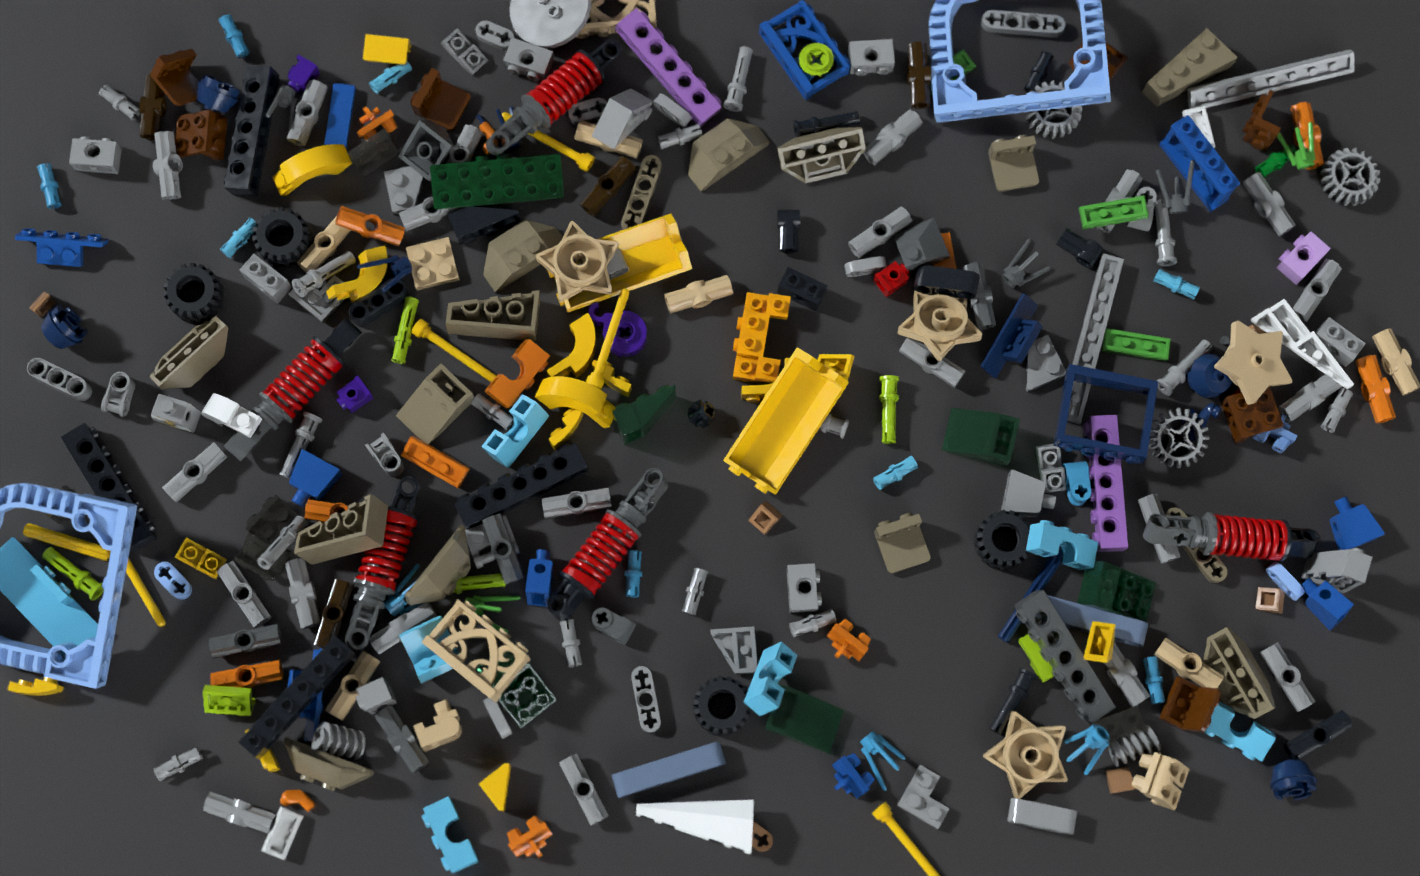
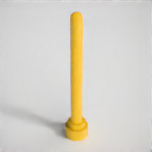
M507 112L502 113L505 122L512 117ZM539 130L534 134L527 133L577 161L576 164L585 172L590 170L595 161L593 155L589 153L580 154Z
M626 288L620 292L595 370L586 379V383L602 390L605 382L602 374L629 296V290Z
M419 319L414 325L411 333L416 337L429 339L490 382L497 376L432 332L429 323L423 319Z
M128 558L126 573L159 627H163L166 623L164 617Z
M885 801L872 812L873 816L888 825L928 876H940L891 816L893 814L890 811L892 808Z

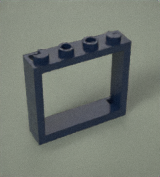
M1069 364L1065 373L1053 446L1065 449L1067 452L1072 450L1081 451L1086 456H1094L1096 454L1104 456L1107 460L1121 459L1126 460L1128 464H1142L1147 458L1158 381ZM1074 381L1147 395L1139 449L1065 435Z

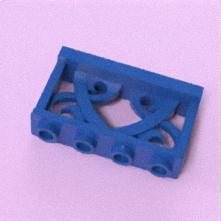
M801 0L771 20H766L759 24V34L806 101L813 94L841 77L848 75L850 62L846 55H842L839 52L835 39L828 36L823 22H818L814 16L815 12L812 6ZM800 15L805 19L806 23L804 25H800L797 20L796 28L791 27L790 21L792 17ZM786 21V29L773 30ZM788 37H790L792 45L790 47H785L783 42H789ZM796 37L821 43L829 47L833 53V61L837 65V69L832 73L826 72L821 76L824 78L811 85L810 82L815 75L811 77L810 74L803 72L799 67V57L793 58L791 56L796 48ZM821 57L815 58V60H814V62H812V64L818 63V64L821 65V63H820V58H821Z
M1186 115L1172 124L1167 136L1159 145L1186 181L1190 161H1194L1191 188L1211 213L1230 199V195L1240 185V182L1191 117Z

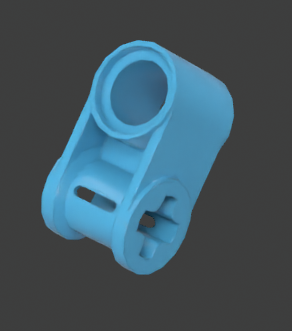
M1086 461L1064 463L1062 467L1065 471L1068 501L1074 506H1081L1091 495L1088 464ZM1079 490V493L1083 494V496L1080 497V495L1075 494V492Z

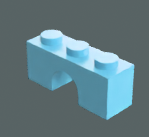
M523 394L509 410L514 418L511 429L505 434L495 429L481 446L495 461L507 468L512 465L549 417L536 401Z
M1041 520L1040 523L1030 525L1026 551L1042 557L1058 555L1060 546L1063 551L1062 564L1078 570L1094 568L1098 542L1089 539V535L1072 533L1070 528L1056 527L1051 521Z
M783 642L763 650L744 703L759 716L779 707L785 690L778 685V682L782 677L792 672L797 658V654Z
M1219 701L1211 716V724L1204 733L1211 737L1217 735L1223 739L1222 742L1232 749L1236 746L1243 750L1242 754L1251 760L1256 758L1262 761L1276 739L1275 733L1255 721L1244 732L1234 731L1230 727L1231 720L1235 716L1234 709Z
M448 796L423 808L425 812L422 815L426 827H431L434 832V836L431 838L436 849L441 848L444 857L441 858V861L446 871L451 870V873L454 874L479 862L469 839L460 843H453L448 838V827L451 823L460 819L451 797Z

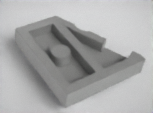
M411 166L385 171L384 175L393 215L416 206L417 197L422 187L423 176Z
M1049 335L1036 339L1027 353V392L1065 376L1066 370Z
M754 626L710 630L711 636L735 675L755 673L757 654Z

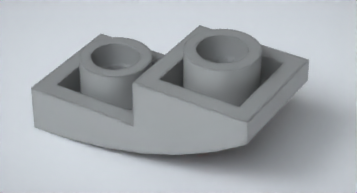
M458 28L441 42V45L471 75L488 61Z
M1054 444L1036 446L1041 481L1046 483L1044 493L1066 490L1065 471L1062 467L1060 448L1053 446Z

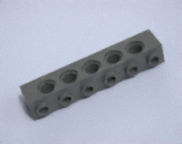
M1036 590L1016 603L1014 607L1017 610L1016 615L1018 619L1026 624L1029 629V637L1033 642H1037L1041 649L1040 654L1042 658L1052 666L1053 676L1059 682L1061 681L1065 687L1064 693L1076 705L1078 716L1083 721L1095 722L1116 708L1088 661L1084 660L1083 653L1044 590ZM1038 612L1042 616V621L1040 624H1038L1035 620V616ZM1050 632L1054 635V641L1051 644L1047 639ZM1062 651L1066 655V660L1064 663H1062L1059 658ZM1074 671L1078 674V679L1075 683L1072 681V673ZM1086 691L1090 693L1088 702L1084 700V693Z

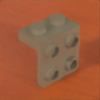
M1020 135L1012 140L1001 138L991 143L988 154L997 191L1002 192L1038 185L1039 177L1033 155L1036 145L1034 136Z
M907 513L900 516V520L891 522V519L878 523L879 527H876L874 531L885 566L891 574L930 560V554L920 529L922 520L919 514Z

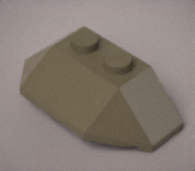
M727 118L693 142L688 176L700 192H702L768 146L770 141L758 126Z
M861 127L834 128L793 138L779 146L777 150L781 169L800 181L809 183L848 173L860 155L866 150Z
M525 219L489 242L483 276L494 292L497 293L541 265L536 260V254L558 245L563 236L555 227Z
M217 316L194 327L161 357L150 378L161 389L192 387L224 357L228 327Z
M460 525L456 532L406 592L405 598L408 604L415 605L443 600L446 595L453 593L457 586V581L468 574L471 564L464 526Z
M1229 627L1207 637L1203 663L1224 676L1218 686V689L1221 690L1219 697L1222 702L1234 709V711L1248 715L1253 719L1275 709L1269 682L1247 644Z
M285 737L283 740L295 771L301 773L300 778L311 783L314 782V779L322 781L321 787L332 791H335L336 787L344 789L374 774V771L322 752L321 750H314L311 746Z

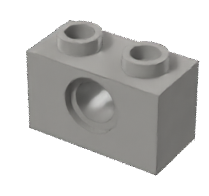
M512 38L503 62L505 69L513 75L522 74L532 81L539 82V80L547 79L554 56L551 50ZM527 59H530V60L533 61V62H532L531 64H529V65H526V64L523 63V62H524L525 60H527Z
M893 40L849 42L850 74L864 76L868 73L877 72V74L882 75L893 72L895 64ZM873 56L876 60L869 61L866 57Z
M90 137L73 138L69 164L75 171L118 174L122 149L115 140L110 138H103L102 140H94ZM100 151L98 156L92 157L94 152Z
M255 254L239 270L246 280L277 304L292 288L286 278Z
M1330 317L1315 332L1334 359L1344 367L1356 358L1366 344Z
M815 563L787 565L789 612H817L818 606L822 605L821 592H817L816 583H820L819 569L815 570ZM801 583H806L810 586L811 591L803 594L799 591L798 586Z
M383 677L357 688L359 695L356 696V700L360 708H363L364 711H368L370 714H375L389 705L397 704L389 682Z

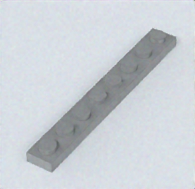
M1350 49L1188 88L1189 109L1203 106L1208 108L1262 95V93L1266 94L1270 89L1278 91L1353 73L1354 52Z
M1104 253L1101 255L1073 365L1093 369L1096 367L1124 261L1122 258ZM1073 382L1067 421L1076 424L1081 423L1091 384Z

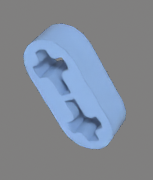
M1274 561L1266 568L1268 576L1292 600L1297 601L1305 593L1299 582L1280 563Z
M169 562L157 564L154 569L156 579L175 598L181 600L188 598L192 592L190 582ZM163 568H170L168 572L173 578L169 580L166 576L161 577L163 574L161 570ZM176 581L180 585L185 584V592L183 594L181 592H178L176 594L178 588L174 585Z

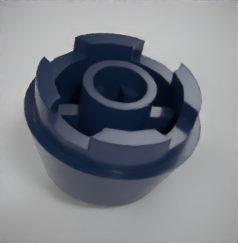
M204 74L202 80L198 81L197 100L205 104L204 108L215 113L217 110L227 113L239 100L237 97L240 90L226 82L214 79L213 76Z
M61 304L51 308L41 324V330L46 339L59 349L79 344L87 335V329H82L79 324L82 320L80 316L70 307L63 309Z
M1206 354L1195 359L1191 371L1187 374L1190 388L1204 398H1215L1226 391L1232 384L1228 375L1214 368V365L1221 359L1219 356Z
M1286 760L1273 767L1270 789L1278 800H1282L1283 796H1293V800H1300L1311 796V790H1317V779L1306 762Z

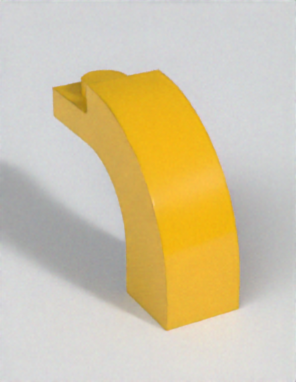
M343 144L323 145L303 151L279 165L281 170L273 176V180L280 196H287L303 182L313 177L325 174L339 175L352 162Z
M554 376L542 379L535 396L536 399L549 409L558 407L577 409L587 414L603 428L610 427L617 408L606 400L607 394L589 383L570 377Z

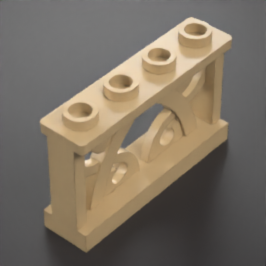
M605 0L591 2V10L588 17L591 23H586L576 37L579 39L592 35L605 37L617 33L615 30L617 23L636 9V6L644 7L648 11L649 23L655 29L657 28L654 0H649L648 4L639 0H618L623 4H627V6L614 18L605 15L596 8L602 5Z
M457 600L430 635L423 639L422 643L496 703L506 687L525 664L530 661V658L526 655L528 650L519 642L516 645L510 642L511 636L503 629L495 630L492 627L494 622L483 614L479 617L474 613L477 609L467 600L464 604ZM460 615L468 616L469 624L463 625L462 621H460L459 626L462 631L457 632L454 627L455 619ZM476 621L486 629H475ZM449 627L452 635L437 643V640ZM496 637L505 645L498 648ZM487 638L490 661L478 659L465 666L463 663L467 657V646L463 640ZM459 642L462 651L460 654L455 655L453 653L454 648H459L455 643ZM509 651L515 655V662L512 666H498L499 661H509V659L504 658L505 652ZM478 665L489 666L488 670L483 667L484 670L481 674L476 672ZM497 671L506 673L497 685L492 688L491 686Z

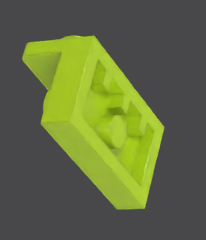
M204 686L203 700L205 713L251 716L255 705V698H252L251 688Z

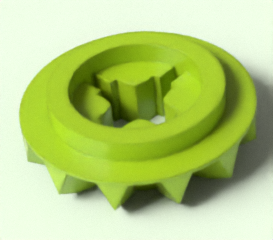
M809 44L800 53L799 64L803 72L810 74L811 77L813 75L821 77L822 74L829 72L833 66V53L824 44ZM812 57H821V65L818 63L812 64Z

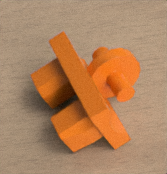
M364 107L365 115L359 118L362 124L368 120L371 123L360 129L357 134L360 138L363 137L370 145H373L381 139L375 128L381 125L387 134L397 129L398 127L393 119L394 114L391 109L375 119L374 116L380 113L378 107L371 111L368 107Z
M846 619L839 624L836 623L826 637L833 641L831 646L838 650L834 655L837 659L843 654L848 659L852 656L857 661H860L869 649L868 645L871 638L865 633H860L857 638L851 635L850 631L853 629V625Z
M533 816L526 822L530 829L527 833L522 835L518 828H514L507 833L510 841L508 845L516 857L523 853L527 857L536 853L538 858L543 856L540 849L547 845L545 839L553 835L545 822H542L537 816Z

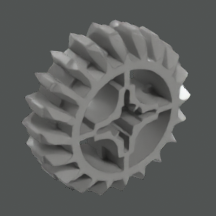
M1054 80L1051 81L1049 86L1046 82L1042 83L1041 87L1035 86L1037 93L1065 90L1063 82L1056 86ZM1082 106L1068 107L1069 114L1065 108H1056L1055 112L1052 111L1050 115L1048 114L1051 109L1041 110L1044 114L1043 118L1039 115L1038 111L1024 112L1027 114L1025 121H1031L1029 128L1036 127V134L1040 131L1044 132V138L1047 134H1051L1052 139L1056 137V134L1062 138L1065 132L1070 134L1072 128L1075 129L1077 127V121H1080L1082 117L1080 113L1083 108Z
M1345 148L1342 152L1340 150L1336 151L1334 155H1330L1327 161L1324 162V169L1320 172V175L1323 176L1320 183L1326 184L1323 191L1329 190L1331 192L1328 195L1329 198L1335 196L1336 203L1343 200L1344 206L1350 202L1352 206H1356L1358 202L1363 204L1378 190L1377 185L1381 180L1378 178L1380 171L1375 170L1377 163L1370 162L1372 156L1367 158L1364 156L1365 151L1358 154L1357 148L1351 152L1348 148ZM1353 173H1355L1352 179L1350 178L1349 180L1345 181L1348 178V175L1351 176Z
M1176 408L1175 415L1171 409H1167L1168 417L1160 413L1159 417L1162 421L1159 422L1156 419L1152 421L1157 425V428L1151 427V432H1155V435L1150 436L1149 440H1154L1155 443L1150 444L1149 449L1157 448L1153 456L1157 457L1161 454L1160 463H1164L1168 459V467H1172L1174 461L1176 468H1181L1182 461L1186 467H1189V459L1197 463L1198 459L1195 455L1204 456L1200 448H1208L1207 444L1202 443L1203 440H1209V436L1202 435L1203 432L1208 431V427L1200 428L1204 420L1199 419L1195 421L1198 416L1197 413H1193L1189 417V409H1185L1183 415H1181V408ZM1183 419L1186 421L1184 425H1181L1176 430L1167 426L1173 420ZM1191 426L1196 434L1195 444L1188 439ZM1162 431L1169 437L1166 450H1164L1161 444ZM1170 432L1175 434H1181L1182 432L1183 436L1181 437H1183V441L1187 444L1178 441L1175 443L1174 435ZM1180 446L1190 450L1182 456L1171 455Z

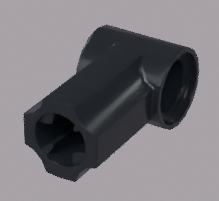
M778 210L777 227L779 229L780 252L785 254L798 252L800 210Z
M1068 228L1056 244L1075 256L1076 261L1086 268H1092L1103 252V247L1098 242L1091 239L1086 240Z

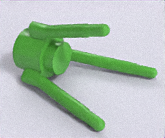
M1312 122L1308 123L1309 151L1308 148L1304 147L1299 127L1295 128L1300 150L1295 152L1296 156L1293 155L1279 132L1277 138L1289 156L1292 166L1296 165L1297 170H1301L1315 165L1314 160H1316V156L1314 153Z
M474 596L473 598L466 597L465 601L467 600L477 609L474 613L482 616L484 610L502 611V608L487 606L484 602L520 600L521 597ZM497 624L492 625L495 630L498 631L501 628L508 633L507 629Z

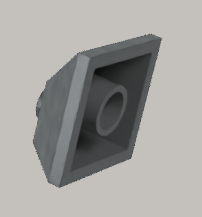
M419 120L398 157L428 181H431L430 166L442 164L453 144L449 134L436 123Z
M931 218L894 235L897 247L909 274L917 272V268L920 265L931 266L950 258L935 218Z

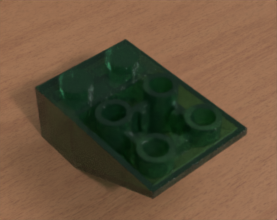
M664 385L658 388L654 394L648 395L646 393L637 397L635 402L630 404L624 402L615 407L616 410L612 411L613 421L624 445L645 437L676 399L675 385L670 387L669 385Z
M951 408L941 450L1007 467L1011 461L1020 419L1000 413Z
M1095 561L1094 568L1085 569L1077 603L1147 623L1156 582L1108 562Z
M509 651L505 652L504 658L509 659V661H499L498 666H512L515 662V655ZM527 662L502 692L498 700L517 725L523 728L557 699ZM481 665L476 669V672L481 674L484 670L483 667L488 670L489 666ZM497 671L491 687L494 688L506 673Z
M780 684L785 690L779 707L770 712L764 731L830 754L844 710L804 692Z

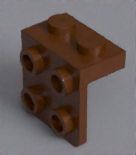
M192 48L159 56L150 73V76L176 106L197 101L199 80L190 71V67L197 54Z
M431 68L430 72L423 76L421 80L422 86L418 92H414L410 103L415 115L428 121H433L438 126L452 131L470 102L471 95L443 81L440 72Z
M1271 89L1266 95L1262 93L1251 111L1250 119L1242 132H1245L1242 141L1251 144L1257 150L1266 151L1281 129L1261 119L1274 92Z
M211 110L179 116L175 135L176 154L180 158L204 154L217 161L223 160L228 118Z
M1176 677L1159 719L1180 730L1204 732L1211 724V716L1215 707L1219 704L1221 690L1213 687H1199L1182 677Z

